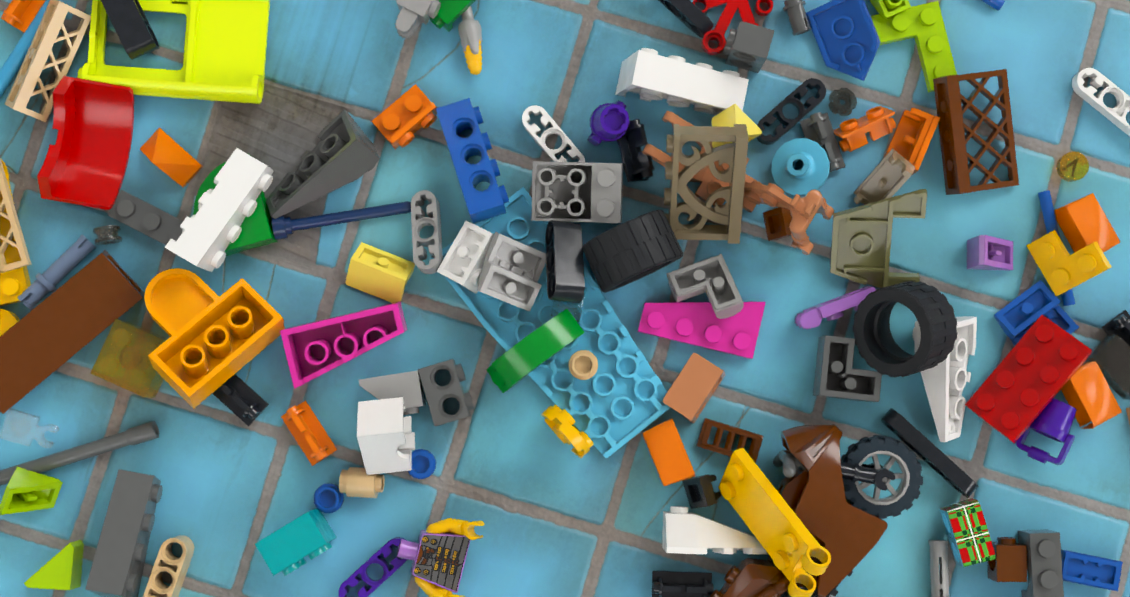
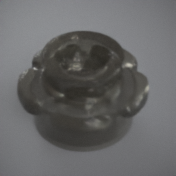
M847 88L834 90L829 95L830 103L828 106L834 114L838 113L840 116H848L852 113V109L856 108L857 99L854 93ZM840 100H844L845 104L841 105Z

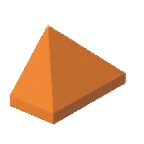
M158 128L140 148L154 165L183 188L203 167L161 128Z

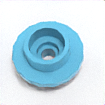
M795 138L785 142L776 151L772 160L771 172L775 183L784 192L793 196L796 194L806 196L810 190H818L824 185L829 175L830 161L826 151L817 142L808 138ZM798 161H803L804 163L801 170H795L794 168L795 163Z

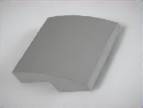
M495 232L483 263L477 290L530 312L542 286L538 283V280L546 264V253Z

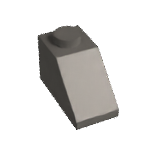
M418 370L359 379V386L378 400L403 397V406L406 408V412H403V415L419 413V407L426 406L423 385Z

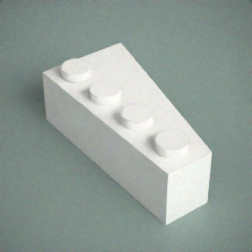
M641 48V50L636 51L622 61L615 95L626 97L627 92H633L640 95V100L651 102V100H662L663 98L667 99L669 106L689 107L690 104H693L695 111L717 115L733 104H736L743 111L749 79L739 77L740 74L735 71L724 70L719 72L712 70L713 66L709 64L696 63L694 65L686 63V59L680 56L671 55L664 57L658 55V51L654 49Z
M236 148L214 178V184L217 186L214 190L209 189L203 193L198 200L199 211L196 215L185 218L180 225V228L183 229L181 236L177 241L170 239L165 248L207 271L212 272L214 268H219L226 258L225 250L229 243H234L242 231L240 225L245 217H250L257 207L256 199L261 191L265 192L271 185L273 170Z

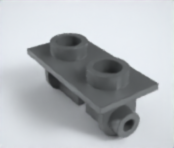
M818 112L810 115V118L799 121L804 137L817 142L826 151L830 161L829 172L845 168L828 113L822 114Z

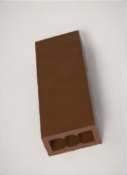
M106 250L0 336V412L2 414L144 297L145 292Z

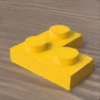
M1056 230L1026 245L1055 296H1059L1112 268L1097 241L1070 255Z

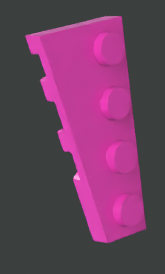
M710 302L644 303L638 332L753 359L766 302H744L743 309L739 313L725 319L716 317Z

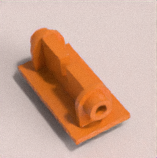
M12 0L7 9L3 11L1 19L25 33L46 0Z
M877 106L866 111V115L857 120L852 118L843 121L839 128L833 130L836 136L842 138L839 141L841 150L843 152L847 150L852 152L868 144L865 135L867 132H869L873 141L892 133V129L896 128V123L891 117L895 115V111Z
M306 400L298 406L295 405L289 408L281 416L312 466L337 451L336 446Z

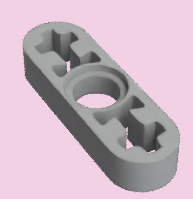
M422 190L417 192L411 199L413 261L422 273L434 274L443 261L440 203L432 192ZM425 200L430 202L426 207L429 217H425V213L420 207L424 205ZM433 226L434 233L431 237L427 239L420 238V231L423 227ZM424 247L429 248V253L434 258L429 261V265L422 261L427 259V250Z

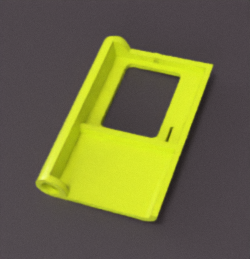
M92 0L88 62L83 65V68H79L77 78L130 87L134 95L260 104L262 102L270 0H138L143 11L186 15L183 67L180 70L106 65L104 59L108 14L101 0Z

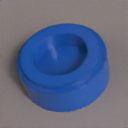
M425 449L413 451L412 470L408 471V473L416 479H425L431 476L436 469L435 456Z

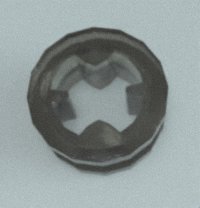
M108 225L94 228L93 234L97 235L95 244L109 245L121 242L122 237L118 235V231L121 230L120 226Z

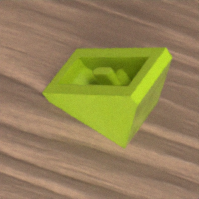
M17 467L6 486L0 504V515L54 508L62 482L59 479Z
M81 540L70 542L24 582L27 588L72 590L80 587L84 543Z

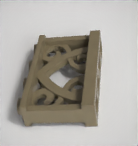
M673 124V134H667L666 152L671 153V161L665 162V180H670V188H664V206H669V211L665 215L677 240H727L730 244H740L749 140L746 124H734V127L679 126V124ZM688 141H698L704 146L706 152L700 155V151L696 147L691 146L693 154L687 156L683 154L682 147ZM710 142H732L711 149ZM718 161L719 167L721 164L727 163L729 168L725 171H719L714 162ZM679 162H680L681 164L685 165L686 167H685V168L680 172V174L678 175V173H679ZM709 165V169L714 177L729 183V186L712 192L707 198L706 203H704L689 189L687 183L700 170ZM677 192L684 202L677 204ZM717 198H724L726 200L724 205H718L716 201L715 208L711 207ZM682 212L690 214L687 221L694 219L697 213L701 215L695 224H681L678 220L679 214ZM709 219L724 225H705V223Z

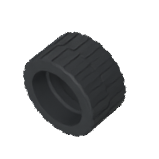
M663 210L651 211L628 220L594 237L582 247L601 291L605 293L656 272L683 256L681 247Z
M909 281L879 288L877 291L869 293L860 302L859 308L855 312L853 325L855 345L867 364L882 375L905 377L933 368L948 357V354L954 348L955 340H957L958 325L952 305L949 304L946 296L941 294L937 288L929 286L924 282ZM897 302L905 305L913 312L920 326V344L914 355L902 350L894 341L890 331V314Z

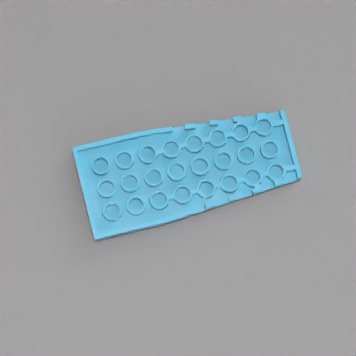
M524 187L509 197V202L504 203L505 214L475 224L493 234L498 232L546 253L545 233L549 221H531L532 197ZM451 242L448 246L442 249L443 259L445 258L453 242ZM545 264L538 283L542 286L530 312L479 291L475 294L445 277L484 328L506 351L565 309L569 310L585 333L528 375L561 410L565 409L576 421L574 425L588 435L596 449L605 458L611 456L670 409L662 401L667 391L661 380L655 374L585 266L583 299L580 303L549 300ZM580 350L590 351L598 360L596 374L587 380L577 379L569 371L570 357Z

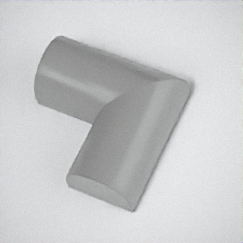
M722 254L667 273L668 283L677 303L706 292L714 313L719 319L734 316L743 309L744 302Z

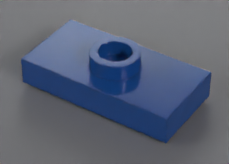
M1061 549L1063 581L1118 591L1122 561Z

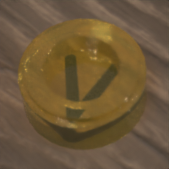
M1073 151L1059 158L1056 170L1063 180L1074 182L1082 179L1087 174L1089 163L1082 153Z

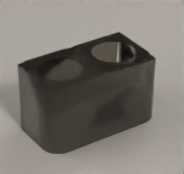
M1108 334L1092 349V354L1086 359V362L1096 361L1108 385L1122 399L1130 400V347L1118 335Z

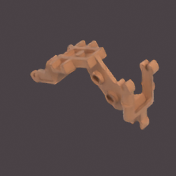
M666 111L662 118L664 122L671 123L672 127L673 124L694 126L671 111ZM695 141L701 147L700 155L706 152L704 146L700 142ZM646 144L642 151L643 154L651 156L654 161L664 167L666 161H671V156L651 144ZM718 161L714 162L719 171H725L729 168L727 163H723L719 167ZM679 162V173H678V175H679L680 172L686 167L685 165L681 164L680 162ZM709 165L700 170L689 181L700 182L694 194L705 201L715 190L729 186V183L714 177L709 169ZM745 175L743 209L751 213L757 204L789 209L792 216L789 225L793 239L791 246L802 250L803 254L809 255L814 245L810 242L806 230L815 214L820 213L824 219L830 220L835 212L826 203V199L820 191L816 189L810 190L803 198L796 194L791 199L777 185L772 183L764 185L749 175ZM717 198L712 205L715 208L716 201L718 205H723L725 199Z

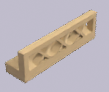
M49 1L7 97L6 106L43 122L47 121L53 107L52 92L63 76H66L90 23V15L61 1ZM68 12L82 18L77 30L67 33L63 24ZM65 40L68 51L64 57L55 60L52 47L54 43ZM53 66L56 73L55 81L43 86L40 79L41 72ZM39 93L42 94L45 101L41 113L26 108L30 97Z
M0 158V191L3 197L0 203V216L8 219L11 224L6 237L0 234V239L3 240L2 245L0 242L1 274L32 264ZM9 244L18 248L21 261L10 264L6 263L4 252Z

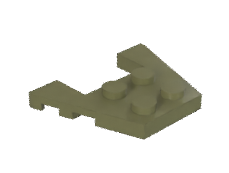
M920 189L833 213L830 273L878 288L909 281L919 282V273L889 272L893 218L925 219L927 190Z

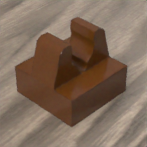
M778 207L763 212L768 241L791 236L789 225L792 216L789 209Z

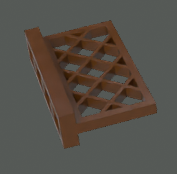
M1007 69L949 75L933 79L937 116L940 117L938 127L946 195L1019 185ZM990 77H998L999 89L995 95H992L984 88ZM966 80L975 88L968 99L960 94L959 81ZM979 92L990 101L982 112L972 104ZM994 105L1001 110L1002 114L998 124H995L987 117ZM967 109L978 117L971 128L963 123V114ZM982 122L993 129L986 141L975 133ZM997 134L1005 141V148L1001 153H998L990 146ZM970 138L981 145V148L974 157L967 153L966 144ZM986 150L996 158L989 170L978 162ZM1001 163L1008 169L1009 181H1000L993 175ZM976 167L984 174V177L978 185L970 186L969 173Z

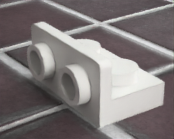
M466 220L437 272L471 292L478 293L477 289L481 270L494 234Z

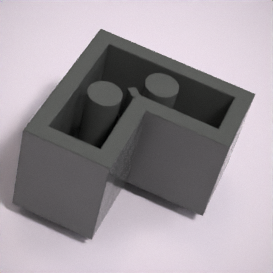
M827 335L818 338L813 396L879 402L882 374L877 371L852 369L855 339Z

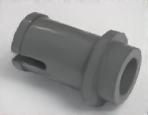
M802 0L784 1L785 7L783 11H787L793 35L810 31L811 27L809 26L804 9L806 2Z

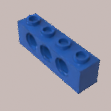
M470 98L436 108L473 224L505 214L504 203L509 202L504 185L498 187L495 178L500 176L496 159L489 160L487 150L492 149L487 132L481 134L478 124L484 123L479 107L473 108ZM463 130L473 131L469 137H459ZM472 156L481 157V160L476 164L467 163L468 159ZM480 182H488L490 184L484 191L475 189Z

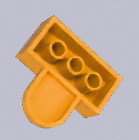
M174 268L157 274L152 278L145 290L144 300L148 313L170 336L148 355L150 362L157 373L193 409L281 335L280 331L285 329L283 317L243 278L219 297L195 273L186 269Z

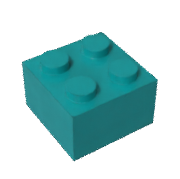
M315 508L255 543L273 576L281 571L286 576L306 564L304 557L307 555L312 560L332 548L330 541L337 537L322 512Z

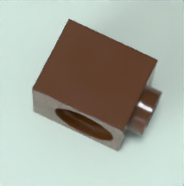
M997 537V542H992L996 559L987 561L988 579L996 582H1027L1026 545L1016 543V538Z

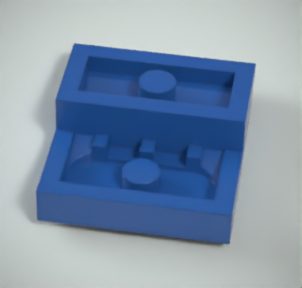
M1041 280L994 314L998 324L1014 345L1019 342L1041 315H1044L1071 335L1079 329V326L1059 306L1061 301Z

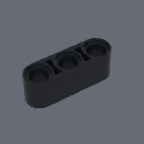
M101 0L130 59L133 60L159 49L156 36L138 0Z
M550 220L547 224L545 249L547 294L549 300L580 303L583 299L585 279L582 228L580 224Z

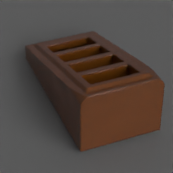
M704 418L696 446L731 457L733 451H730L735 434H738L740 438L736 450L744 448L747 437L751 438L752 441L748 454L756 463L763 436ZM716 427L717 431L713 444H708L707 441L711 428ZM725 430L728 431V436L724 448H721L719 444Z

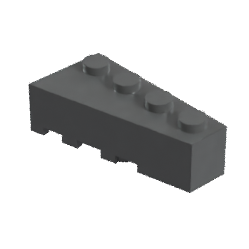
M118 470L86 590L104 597H138L150 534L155 522L156 504L160 501L163 487L160 485L161 481L154 475Z

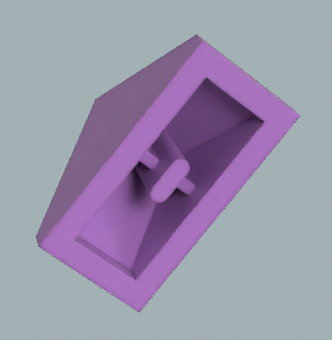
M979 235L967 240V269L1013 270V241L988 235Z

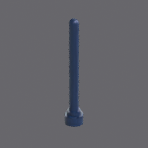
M399 202L292 220L291 217L285 218L284 215L277 219L272 217L273 233L275 239L279 240L288 238V235L294 234V231L410 213L411 202Z

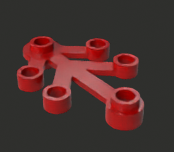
M693 0L692 2L694 5L697 2L703 3L705 9L701 11L704 14L707 13L708 9L726 4L714 30L706 32L702 39V48L709 55H717L724 49L726 44L724 34L737 8L743 22L759 26L755 23L748 0ZM757 0L755 5L756 13L760 16L769 15L773 9V1ZM762 2L767 3L769 9L766 11L761 10L759 4ZM715 40L718 43V47L710 48L708 41Z

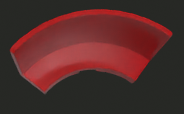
M63 76L52 92L54 107L52 129L58 130L56 144H49L46 158L37 175L41 198L110 210L122 186L131 150L134 125L133 90L130 87Z

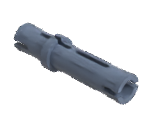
M82 234L43 274L38 273L35 276L37 279L17 298L27 308L33 310L50 291L53 293L57 289L55 286L96 246Z

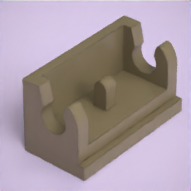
M892 148L854 191V202L856 204L861 202L866 205L891 198L912 176L915 166Z

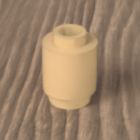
M349 467L348 470L342 469L340 473L339 491L346 494L347 497L377 498L378 493H382L384 490V475H367L365 468Z

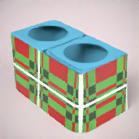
M968 498L939 509L957 565L966 567L996 559L978 500Z

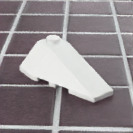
M974 316L955 317L957 318L958 334L952 352L948 354V357L943 362L938 363L937 366L921 371L940 442H948L961 435L966 404L965 398L962 397V392L966 382H970L971 372L966 371L969 355H975L977 317ZM915 321L912 334L915 341V353L918 350L921 339L918 321Z
M670 506V511H663L662 548L666 553L707 554V549H712V552L721 554L737 553V550L743 551L744 554H768L754 535L696 513L688 512V507Z

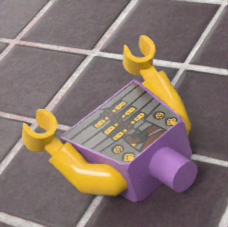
M447 518L432 523L427 527V530L420 531L418 543L401 539L397 557L413 560L411 573L415 576V583L429 597H465L463 595H453L452 592H458L470 540L483 538V535L475 533L474 528L475 526H483L484 522L481 520L468 522L466 520Z

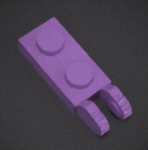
M865 286L805 309L795 316L796 326L808 330L811 327H818L822 318L826 317L827 321L835 320L844 316V310L852 307L857 311L860 302L869 293L876 291V289Z

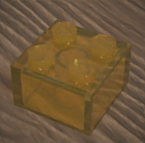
M115 319L90 374L142 397L155 398L163 378L153 368L148 355L165 342L167 338L131 322Z

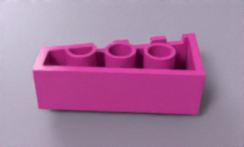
M401 301L281 330L280 333L294 389L407 331Z

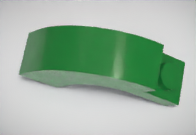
M565 309L510 348L486 370L494 384L500 388L502 393H505L585 332L569 310Z

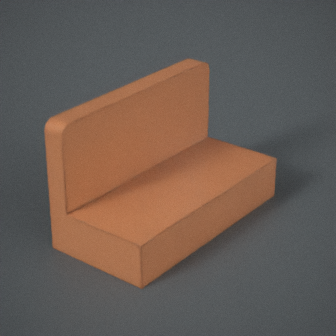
M693 353L662 401L694 424L726 374L724 370L697 353Z

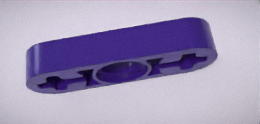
M396 537L388 541L341 584L339 597H347L346 594L349 591L347 585L354 587L361 581L357 577L358 574H361L363 581L372 586V588L368 590L367 586L364 585L357 594L359 597H368L408 560L395 557L390 562L394 568L390 569L388 563L380 558L379 555L383 553L384 558L388 557L393 552L391 545L394 544L398 547L400 540L406 539ZM372 563L380 564L384 570V574L379 580H373L367 574V568Z

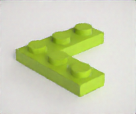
M938 1L912 6L910 9L885 20L880 14L871 16L881 41L880 45L915 38L928 93L934 91L933 79L957 75Z

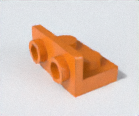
M415 84L371 122L394 149L399 146L403 148L415 138L414 133L421 127L426 129L436 121L437 106Z

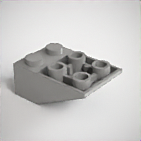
M533 161L531 221L622 222L623 163Z

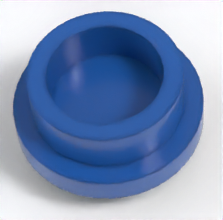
M327 483L318 487L314 494V504L318 510L323 513H333L341 508L344 502V494L340 493L339 486Z

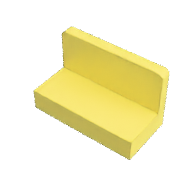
M361 242L350 259L345 283L350 287L388 302L402 301L405 285L414 271L415 264Z

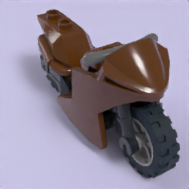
M835 424L803 425L781 432L782 445L787 450H781L774 457L773 464L776 467L783 466V474L786 477L781 480L776 490L820 546L827 549L831 555V562L824 574L819 576L811 575L816 581V589L811 597H831V595L835 597L838 594L836 588L847 575L849 577L852 575V570L877 544L887 529L888 524L882 519L888 516L895 517L900 515L904 509L908 510L911 508L915 498L918 499L920 485H923V477L921 476L922 466L917 461L916 454L904 443L892 437L882 435L864 437L859 439V442L850 445L847 453L843 454L840 459V439L843 432ZM877 454H884L891 457L886 462V464L882 466L879 464ZM872 456L873 463L868 465L862 464ZM895 461L899 464L902 473H893L889 470ZM901 479L898 489L895 491L889 484L890 480ZM874 484L873 498L866 495L862 489ZM888 489L891 492L890 496L879 499L881 490L886 491ZM810 557L815 563L822 564L818 558ZM746 558L741 561L738 567L733 565L724 577L726 581L720 591L714 590L709 596L791 597L788 593L790 582L782 571L775 566L773 561ZM796 583L800 589L808 590L805 585Z

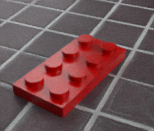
M1041 315L968 400L965 406L1015 444L1092 354V349L1047 317Z

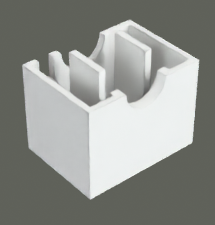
M403 397L358 402L357 440L367 475L412 470V450H415V432H412L411 416L403 417V412H406V408L403 406Z

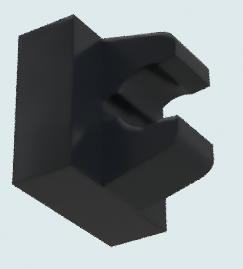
M707 474L682 480L691 509L716 504V500L722 496L720 491H713L711 482L717 480L715 475Z

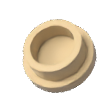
M577 351L570 357L569 371L577 379H590L598 370V360L590 351Z

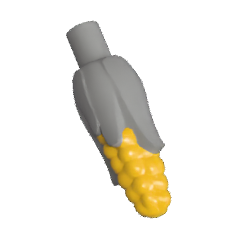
M470 6L461 14L462 22L459 23L458 31L466 63L468 64L467 67L470 69L471 74L478 75L482 70V29L479 21L474 20L472 7Z

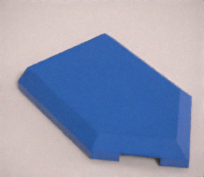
M832 0L806 12L825 65L864 81L881 43L865 0Z

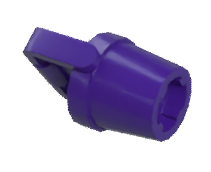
M619 100L615 103H605L598 106L590 117L592 133L587 140L594 146H598L602 141L612 142L620 139L625 134L629 125V115L625 110L627 106Z
M1053 398L1017 440V447L1027 452L1028 457L1044 464L1047 461L1055 465L1063 464L1075 438L1069 432L1077 409ZM1030 429L1064 444L1058 458L1050 456V453L1037 447H1029L1024 444Z

